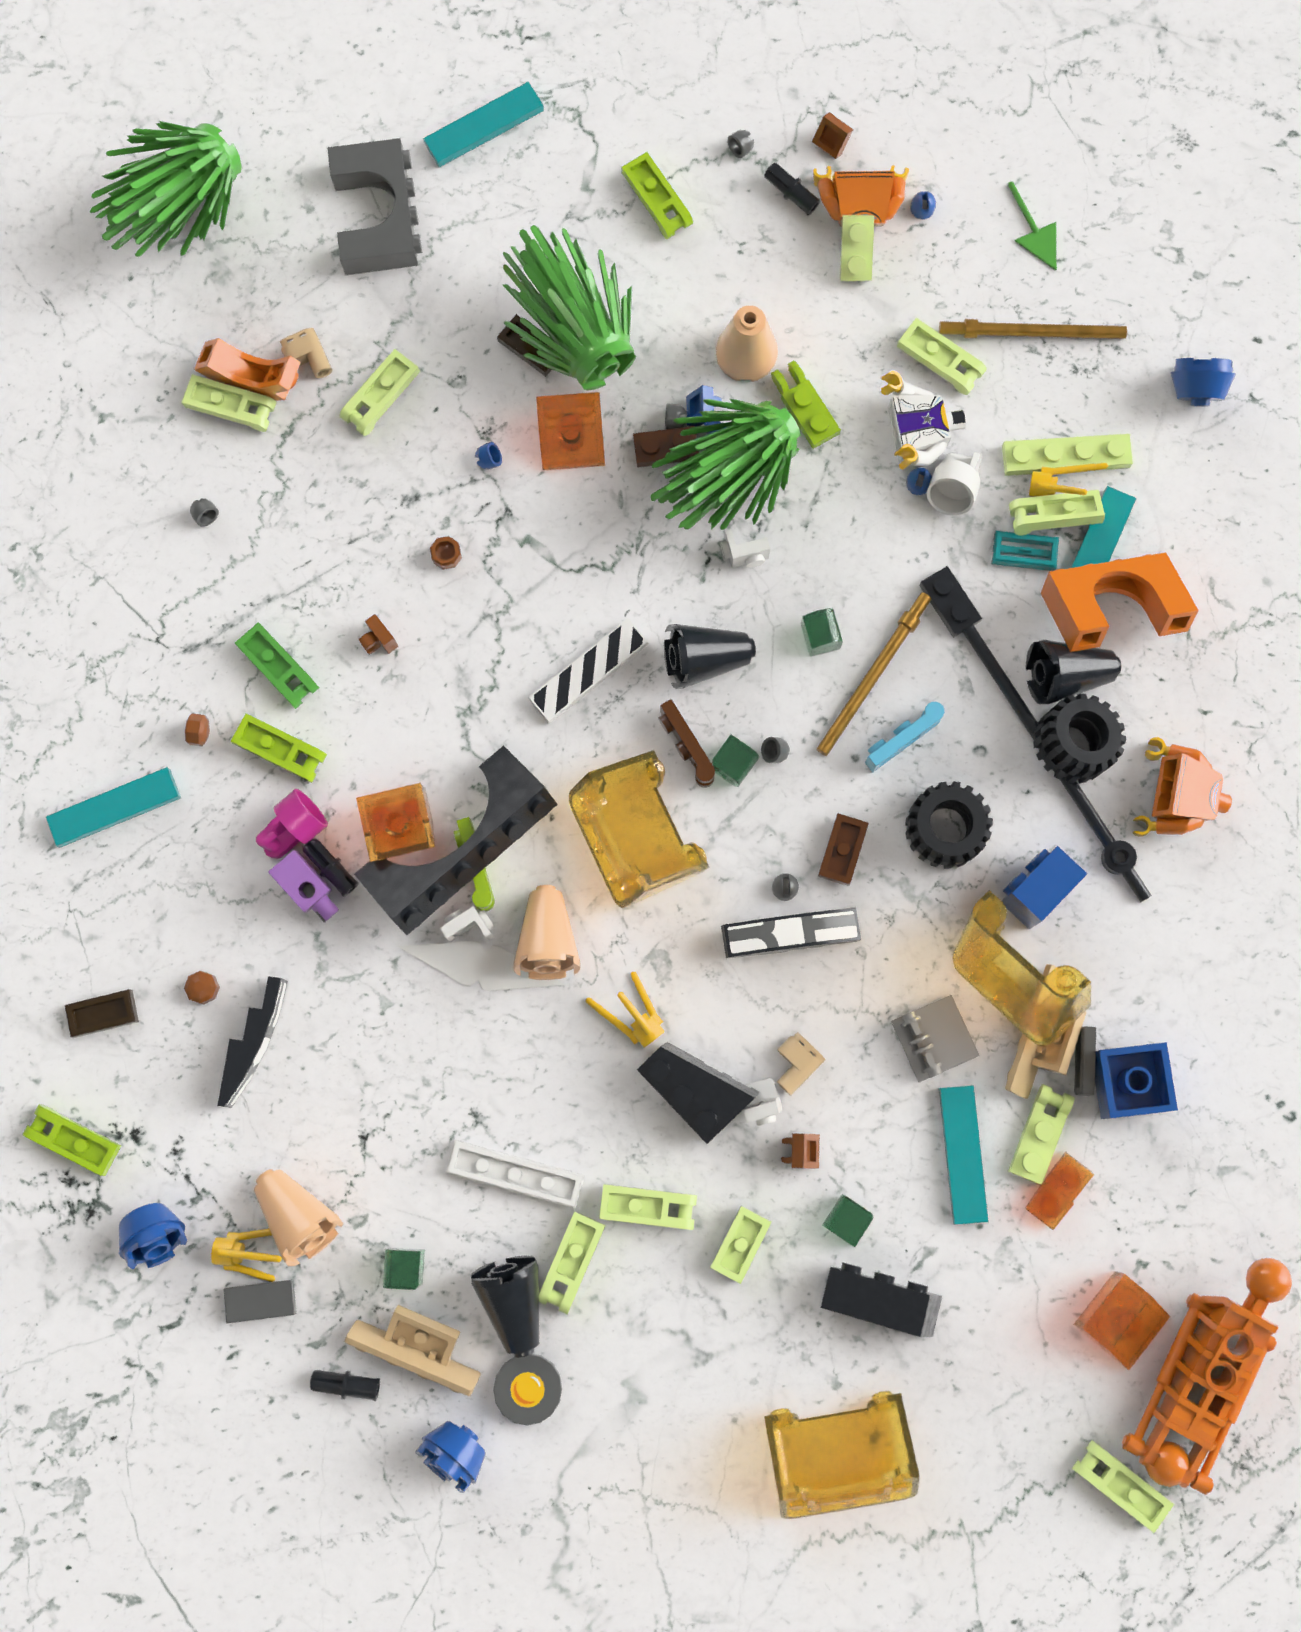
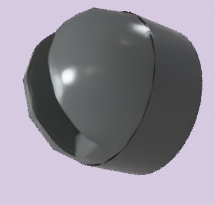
M738 130L727 138L728 147L737 158L744 157L753 149L754 139L750 140L749 135L751 133L749 131Z
M666 404L665 429L685 426L686 423L678 424L673 421L675 418H680V414L687 415L685 408L677 404Z
M206 498L200 499V501L195 500L190 507L192 518L201 527L210 525L219 515V510Z
M768 737L761 746L762 758L768 763L783 762L787 759L790 751L788 743L779 737Z
M780 874L772 884L773 894L783 901L793 899L799 889L797 879L791 874ZM783 878L789 879V894H783Z

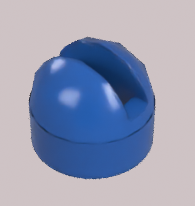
M922 191L913 197L910 210L914 217L928 219L933 215L936 207L934 195L928 191ZM922 200L927 201V209H922Z
M489 442L477 449L475 457L479 458V461L476 463L482 469H493L502 464L501 452L495 443Z
M917 467L909 473L906 486L912 494L923 495L927 493L932 479L929 470ZM919 474L924 476L921 487L916 486Z

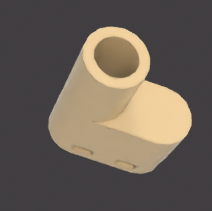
M313 328L301 330L280 341L284 357L292 356L301 362L299 366L309 362L316 378H324L332 373L331 365Z
M798 1032L794 1036H790L777 1049L792 1065L777 1083L791 1096L825 1061V1058Z

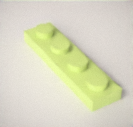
M1130 434L1004 441L1002 445L1005 476L1032 474L1033 471L1041 472L1042 467L1056 468L1107 463V469L1130 468L1133 464Z

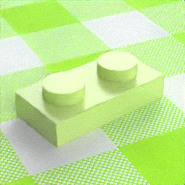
M842 215L841 281H872L874 215Z
M741 1206L710 1268L741 1284L772 1222Z

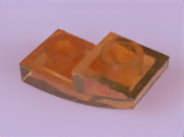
M1065 1151L1046 1176L1042 1185L1036 1190L1025 1209L1054 1230L1074 1205L1073 1201L1091 1180L1094 1173Z

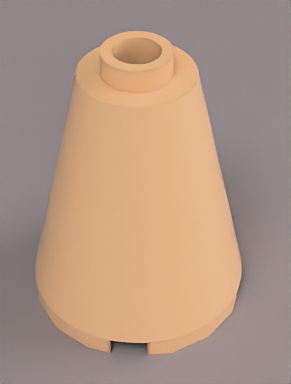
M755 306L740 308L720 335L716 345L718 365L726 375L737 381L741 379L758 381L768 375L775 366L778 355L777 342L763 311Z
M552 885L537 886L536 890L529 894L514 959V972L521 976V970L529 972V979L535 980L566 978V971L574 969L575 975L581 969L580 959L562 892L556 890Z
M270 1169L257 1178L254 1193L282 1260L288 1266L300 1264L297 1258L306 1255L308 1259L312 1258L329 1245L338 1235L335 1227L337 1225L343 1226L339 1216L285 1172Z

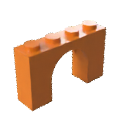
M1166 552L1050 571L1041 590V595L1070 652L1097 648L1103 642L1109 624L1095 599V596L1098 594L1119 593L1134 599L1143 607L1159 636L1188 632L1199 611Z

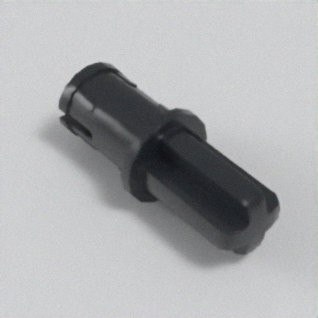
M773 163L766 170L764 177L784 194L783 198L785 200L790 199L808 216L814 212L820 203V199L801 184L802 180L800 178L795 179L777 163Z
M311 839L302 848L303 852L321 871L320 876H325L343 897H346L348 893L350 894L359 885V882L340 863L341 859L339 857L335 859L318 839Z
M315 1370L311 1375L310 1389L316 1392L341 1395V1399H346L349 1396L376 1401L380 1389V1378L351 1375L350 1371L341 1374Z

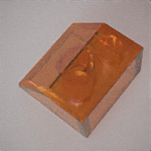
M600 392L536 397L543 470L605 466Z
M421 783L356 798L370 862L436 847L433 819L427 792Z
M1114 1271L1073 1325L1124 1368L1130 1370L1171 1316L1149 1293L1126 1274Z

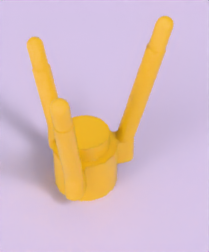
M1094 463L1056 468L1042 467L1041 472L1033 471L1029 496L1055 495L1056 492L1086 495V489L1057 485L1058 477H1052V475L1107 469L1108 464Z
M631 972L630 975L649 1016L646 1013L641 1016L623 992H618L617 994L625 1008L635 1019L630 1025L634 1031L589 997L586 998L585 1001L589 1006L626 1034L634 1045L640 1042L645 1048L665 1032L660 1026L663 1021L657 1015L636 972Z
M269 1228L241 1233L228 1232L226 1238H215L211 1250L212 1264L223 1265L224 1270L236 1271L269 1282H274L275 1276L237 1263H242L243 1259L279 1263L282 1257L279 1255L245 1251V1244L239 1242L240 1240L272 1236Z

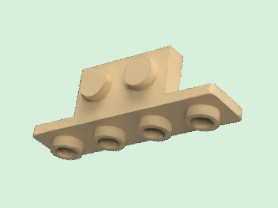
M1046 964L1044 972L1039 979V987L1033 1005L1029 1009L1028 1020L1023 1035L1018 1042V1050L1012 1068L1007 1075L1005 1089L1025 1099H1028L1038 1068L1062 1075L1067 1074L1087 1013L1081 1008L1060 1003L1069 975L1051 964Z
M400 1305L393 1312L387 1332L361 1320H356L345 1338V1343L354 1346L361 1352H368L386 1360L391 1365L400 1366L416 1373L421 1378L430 1379L448 1387L453 1392L462 1393L467 1396H471L481 1375L479 1371L451 1360L460 1331Z

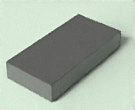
M1082 1027L1075 1046V1095H1095L1096 1027Z
M294 1279L224 1288L226 1324L297 1314Z

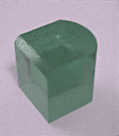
M833 608L817 610L802 616L801 628L810 657L841 648L843 640Z
M731 734L712 759V765L717 775L731 785L739 787L760 757L755 750Z
M842 1194L822 1226L851 1246L856 1247L872 1222L873 1214Z
M385 1249L383 1288L405 1290L419 1288L423 1284L425 1249Z

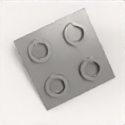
M952 995L891 1021L918 1082L934 1077L980 1056Z

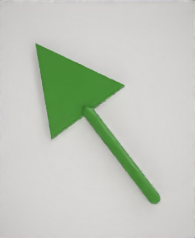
M1010 181L1008 187L1033 231L1015 239V242L1056 271V222L1038 229L1014 182Z

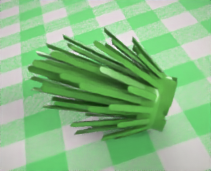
M159 121L160 123H156V125L160 129L166 130L136 128L132 132L137 135H126L129 138L127 141L130 143H144L143 146L106 152L107 156H118L170 148L148 158L123 164L120 169L103 175L102 177L113 180L125 174H130L92 193L91 197L93 199L106 193L111 195V197L90 209V213H95L109 205L108 208L95 217L102 219L107 215L109 226L106 227V232L102 234V238L105 241L110 240L132 224V228L112 245V249L118 250L131 238L135 239L136 245L148 239L135 253L136 257H140L169 228V231L158 242L157 248L159 253L171 238H177L205 198L207 199L181 248L180 255H185L194 237L199 236L200 240L202 238L205 240L212 219L214 225H216L220 212L219 226L223 231L228 204L230 205L232 183L237 175L241 173L242 166L235 145L233 143L230 146L219 135L222 130L218 127L202 123L192 128Z
M532 225L530 227L536 240L531 239L526 230H520L519 235L525 243L526 250L519 253L516 247L510 246L531 282L508 253L503 252L504 258L516 273L514 274L506 264L503 265V269L521 291L518 292L516 289H512L508 284L503 286L549 336L526 318H520V322L529 328L531 333L541 341L510 321H505L504 324L523 337L520 339L538 349L537 354L545 359L530 353L524 354V357L540 363L544 367L577 379L584 390H595L605 386V378L616 371L621 376L636 359L634 349L630 344L632 286L627 289V297L624 295L621 299L620 308L615 263L611 266V279H608L604 254L599 249L598 259L610 314L609 318L592 270L587 265L577 239L572 243L567 230L562 228V235L576 264L574 267L577 272L576 274L554 232L550 235L555 246L553 251L537 226Z
M704 399L703 402L707 405L739 411H700L699 413L703 416L675 418L673 421L678 424L714 421L731 422L692 427L681 431V436L710 431L715 432L670 448L671 452H668L665 458L652 464V468H658L695 451L706 449L662 472L666 479L678 473L680 474L668 481L670 482L669 484L652 493L651 500L655 501L658 499L659 503H664L668 500L673 504L688 494L673 506V511L665 516L667 519H672L686 510L688 512L706 500L681 521L678 528L684 527L686 530L692 528L711 509H717L721 505L709 518L708 523H711L712 530L730 511L720 526V529L724 530L762 476H765L745 513V519H748L759 502L752 518L753 525H755L770 493L771 496L767 508L768 513L772 512L779 487L781 486L784 491L786 484H788L791 459L799 451L797 449V438L801 436L795 419L787 409L779 410L775 406L770 405L772 401H763L756 405L736 399H730L732 403Z

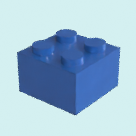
M1059 846L1050 852L1043 849L1025 866V869L1029 871L1027 875L1021 872L1003 889L1006 896L1000 903L1028 929H1031L1041 923L1088 873Z
M1167 1042L1096 1051L1095 1085L1101 1119L1178 1111Z

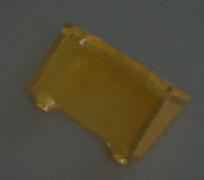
M654 750L590 771L569 792V804L614 902L621 908L638 903L703 873L709 868L705 851L693 842L683 844L657 788L663 783L665 768L663 763L658 760Z
M989 890L977 901L953 952L954 968L1030 1041L1037 1045H1049L1091 1007V981L1079 970L1067 965L1058 966L1046 977L1042 975L1000 936L1001 931L1005 929L1004 923L1007 919V910L1004 903Z
M890 1391L878 1392L872 1395V1400L867 1403L866 1408L799 1419V1416L791 1413L790 1409L782 1408L772 1411L768 1416H764L777 1500L782 1518L796 1519L902 1501L917 1495L920 1475L901 1393L892 1394Z

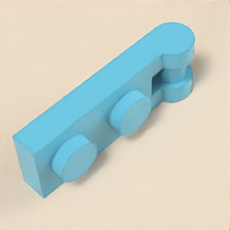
M939 702L929 703L921 717L914 723H911L909 720L905 721L893 731L896 736L887 743L884 739H881L868 749L870 755L867 757L865 764L872 773L936 727L945 713L943 705Z

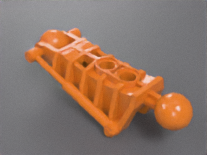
M1262 1258L1256 1260L1248 1268L1246 1285L1249 1294L1243 1305L1221 1296L1200 1297L1195 1293L1188 1296L1186 1304L1189 1309L1156 1379L1158 1384L1135 1434L1129 1433L1122 1440V1448L1137 1457L1139 1456V1463L1145 1466L1149 1477L1157 1484L1167 1487L1180 1485L1183 1488H1187L1190 1484V1487L1204 1495L1212 1491L1214 1486L1213 1479L1208 1476L1231 1424H1235L1266 1353L1273 1351L1277 1344L1276 1338L1272 1334H1276L1279 1328L1278 1325L1263 1318L1262 1315L1269 1303L1281 1301L1290 1293L1292 1285L1291 1274L1287 1266L1281 1261L1273 1258ZM1241 1335L1235 1347L1228 1348L1227 1343L1230 1337ZM1225 1366L1220 1378L1213 1379L1210 1377L1214 1367ZM1194 1382L1206 1388L1198 1404L1187 1399ZM1164 1391H1165V1392H1166V1395H1165V1398H1164V1400H1163V1403H1162L1161 1407H1157V1406H1158V1403H1159V1401H1160V1399H1161V1397H1162V1395H1163V1393H1164ZM1154 1415L1158 1421L1145 1443L1142 1439ZM1170 1429L1195 1442L1189 1454L1179 1444L1165 1440ZM1207 1455V1458H1206V1460H1205V1462H1204V1464H1203V1467H1202L1201 1471L1199 1472L1198 1469H1199L1200 1465L1202 1464V1462H1203L1205 1456Z

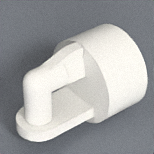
M974 452L973 456L949 453L935 468L927 490V498L936 510L947 515H962L972 508L980 487L978 472L981 464V453Z

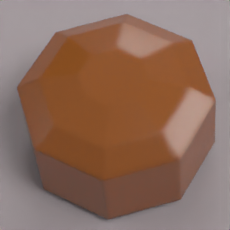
M449 536L436 538L430 547L433 563L443 570L455 568L462 559L459 543Z
M192 713L186 721L185 741L189 745L202 747L209 737V720L205 715Z
M198 971L188 976L184 986L188 999L203 1005L215 1000L220 988L216 977L203 971Z

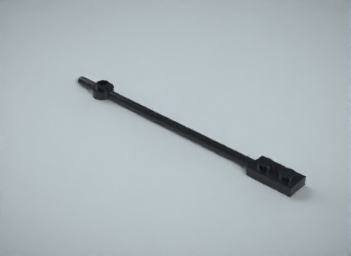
M946 566L921 581L920 588L931 597L930 603L953 638L964 633L1033 740H1035L1037 736L1034 735V731L1039 724L974 625L978 624L982 617L949 567ZM1066 777L1061 778L1060 781L1104 846L1101 854L1103 867L1112 874H1122L1140 903L1151 897V893L1133 868L1137 861L1134 847L1126 841H1116L1077 781L1067 783ZM1117 851H1121L1125 854L1124 862H1120L1116 859L1115 855Z

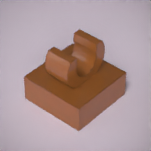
M829 112L823 116L812 142L836 159L842 155L853 129Z
M376 614L365 620L370 632L364 634L359 641L369 655L374 653L381 645L388 654L399 647L394 637Z
M792 1133V1138H783L782 1144L792 1145V1156L781 1157V1161L786 1164H792V1168L819 1169L820 1135Z

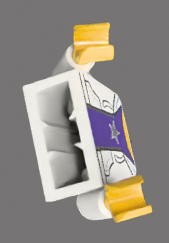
M890 371L881 377V380H885L888 383L881 388V392L883 395L890 393L895 395L891 396L888 411L897 450L894 455H898L899 460L898 466L902 470L909 465L928 467L945 452V448L948 447L951 439L950 431L966 427L964 411L961 409L946 412L942 396L934 395L929 391L902 381L898 372Z

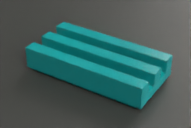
M995 531L991 564L1047 571L1056 570L1059 546L1058 537L1031 534L1019 536L1013 532ZM1001 541L1050 546L1051 550L1001 545ZM1000 553L1013 554V555H1022V556H1031V557H1040V558H1049L1050 560H1041V559H1032V558L1005 556V555H1000Z

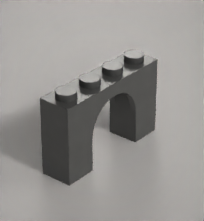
M396 138L327 147L330 176L335 191L375 187L385 190L395 199L393 211L381 224L372 228L337 232L340 262L345 275L418 266L417 254L422 253L420 235L414 234V225H419L417 208L416 206H411L410 197H415L413 178L407 177V169H412L410 152L409 150H403L401 139Z

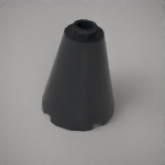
M670 624L665 632L671 631L670 639L664 640V658L668 676L674 675L677 682L671 683L675 689H683L749 665L751 658L756 655L755 642L745 632Z
M1050 640L1033 642L1026 658V670H1031L1032 680L1027 681L1028 689L1037 704H1052L1065 699L1067 696H1075L1114 682L1121 672V661L1112 650L1091 648L1070 652L1066 643Z
M533 1256L505 1258L507 1264L496 1267L495 1262L478 1268L471 1274L472 1286L506 1353L514 1354L516 1358L531 1355L534 1353V1348L539 1345V1266Z

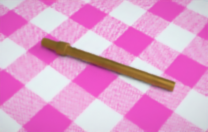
M965 319L964 322L940 321L939 333L963 335V338L992 335L1126 339L1127 326L978 322V319Z
M921 592L910 610L904 611L897 622L898 628L816 750L824 756L829 754L908 634L915 631L921 622L920 616L932 600L929 595Z

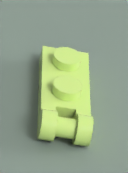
M915 318L897 344L898 348L953 384L955 389L964 395L970 393L974 387L973 382L976 378H981L987 370L984 363L918 318ZM959 365L966 368L967 371L964 375L956 370Z
M394 349L342 408L340 418L347 423L352 422L357 426L356 430L367 436L381 416L420 373L419 367ZM363 405L369 409L364 416L359 413Z
M193 374L182 400L185 408L244 424L261 432L267 431L269 413L274 412L277 403L268 396ZM250 405L258 407L256 414L248 413Z
M1099 490L1087 491L1086 495L1064 493L1019 498L1011 501L1009 504L1010 514L1015 518L1012 523L1014 533L1019 536L1027 535L1034 530L1103 523L1105 517ZM1032 512H1035V513H1036V515H1029V516H1027L1028 513H1032Z
M1044 1084L1038 1090L1008 1172L1038 1185H1042L1067 1116L1075 1100L1074 1096L1066 1093L1060 1095L1053 1092L1052 1087ZM1047 1104L1057 1108L1054 1117L1043 1113Z
M603 1184L599 1219L694 1230L695 1219H691L692 1208L697 1203V1195ZM669 1203L679 1204L678 1217L668 1216Z
M578 1212L573 1213L540 1290V1303L546 1305L549 1302L558 1306V1311L568 1315L606 1226L605 1224ZM556 1280L568 1285L565 1294L553 1289Z
M1091 1440L1086 1447L1088 1450L1087 1454L1081 1462L1077 1460L1072 1469L1155 1533L1174 1504ZM1101 1460L1107 1465V1468L1099 1477L1093 1472V1469Z

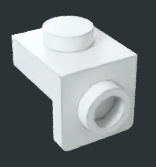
M730 528L724 531V540L720 541L724 560H730L732 568L744 565L748 568L757 567L769 559L770 546L767 537L736 545Z
M474 906L463 913L461 910L451 913L444 919L446 924L440 927L450 942L476 925L479 926L488 940L494 937L490 931L494 924L485 910L478 913Z
M767 1078L746 1084L747 1087H752L760 1092L743 1109L747 1123L756 1121L757 1126L776 1121L775 1115L780 1114L783 1108L774 1079Z

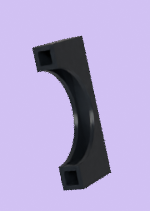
M504 745L479 766L488 782V805L481 823L462 846L440 860L417 866L396 864L378 853L354 874L392 921L406 935L420 926L423 921L444 905L454 894L558 805L545 786Z

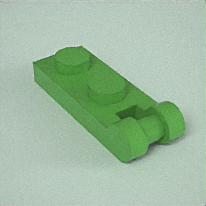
M259 622L235 642L236 646L295 709L303 703L301 700L308 693L311 692L313 694L320 688ZM297 677L301 683L291 690L287 684Z

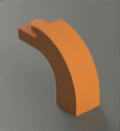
M216 338L204 343L194 370L211 380L259 393L275 401L286 400L289 390L296 384L299 376L297 370L301 362L292 356L275 360L258 358L238 350L220 338Z

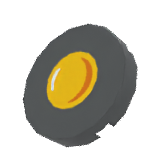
M531 1354L522 1358L513 1357L504 1363L496 1375L493 1388L495 1403L502 1415L513 1423L526 1426L541 1423L553 1414L560 1403L562 1393L560 1374L554 1364L541 1355Z

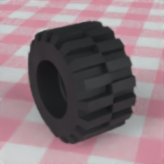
M1080 693L1076 697L1074 695L1067 696L1064 700L1057 703L1039 720V725L1034 731V735L1037 736L1033 741L1034 748H1039L1036 756L1039 761L1044 760L1046 763L1043 766L1047 772L1053 770L1055 772L1054 777L1059 780L1066 777L1067 783H1074L1078 780L1080 784L1086 783L1090 779H1095L1118 761L1117 758L1124 752V748L1121 746L1126 743V736L1121 735L1125 727L1123 723L1118 722L1117 719L1120 715L1117 711L1112 712L1109 709L1111 705L1106 701L1100 703L1097 696L1092 695L1088 699L1086 694ZM1069 727L1080 730L1086 736L1090 751L1081 749L1073 742L1069 734Z
M953 781L951 785H947V782H940L936 787L930 786L915 800L906 818L905 826H908V830L905 834L906 839H911L910 848L913 852L917 850L920 853L919 859L923 862L925 859L931 861L930 866L936 868L938 865H943L944 869H951L955 865L957 867L965 865L984 849L986 842L992 834L989 831L993 826V818H988V814L991 812L989 804L985 806L982 804L981 801L984 797L980 793L977 796L971 793L974 789L973 787L967 785L965 788H961V782ZM946 808L960 814L966 824L965 837L955 843L946 842L938 838L933 832L930 818L934 811Z

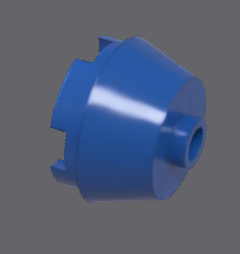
M1194 358L1176 359L1174 372H1171V377L1177 399L1191 401L1190 406L1202 407L1210 406V401L1225 400L1236 376L1233 373L1232 360L1211 358V360Z
M162 1203L141 1206L127 1214L119 1223V1256L125 1259L128 1267L134 1269L137 1264L146 1263L148 1268L158 1266L175 1256L173 1249L179 1244L186 1245L185 1224Z
M450 1421L443 1423L422 1437L423 1442L415 1451L420 1457L427 1456L423 1463L443 1481H451L453 1479L458 1482L455 1488L461 1493H464L471 1483H476L486 1455L485 1450L477 1443L478 1436L464 1425L460 1428Z

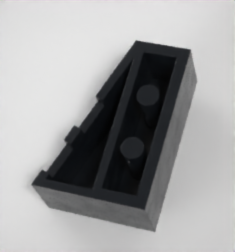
M669 1042L660 1046L637 1069L706 1144L722 1131L760 1093L754 1088H749L734 1080L730 1075L710 1067L704 1061Z
M842 1262L841 1268L830 1267L821 1308L914 1336L933 1337L942 1296L927 1292L928 1286L908 1281L907 1286L894 1283V1276L875 1272L874 1277L861 1274L862 1267Z

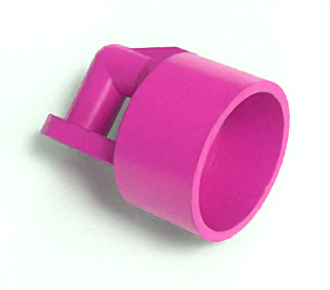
M294 789L274 806L276 817L256 836V843L264 849L267 856L279 859L299 842L307 844L328 826V822L320 809L306 794L299 789Z

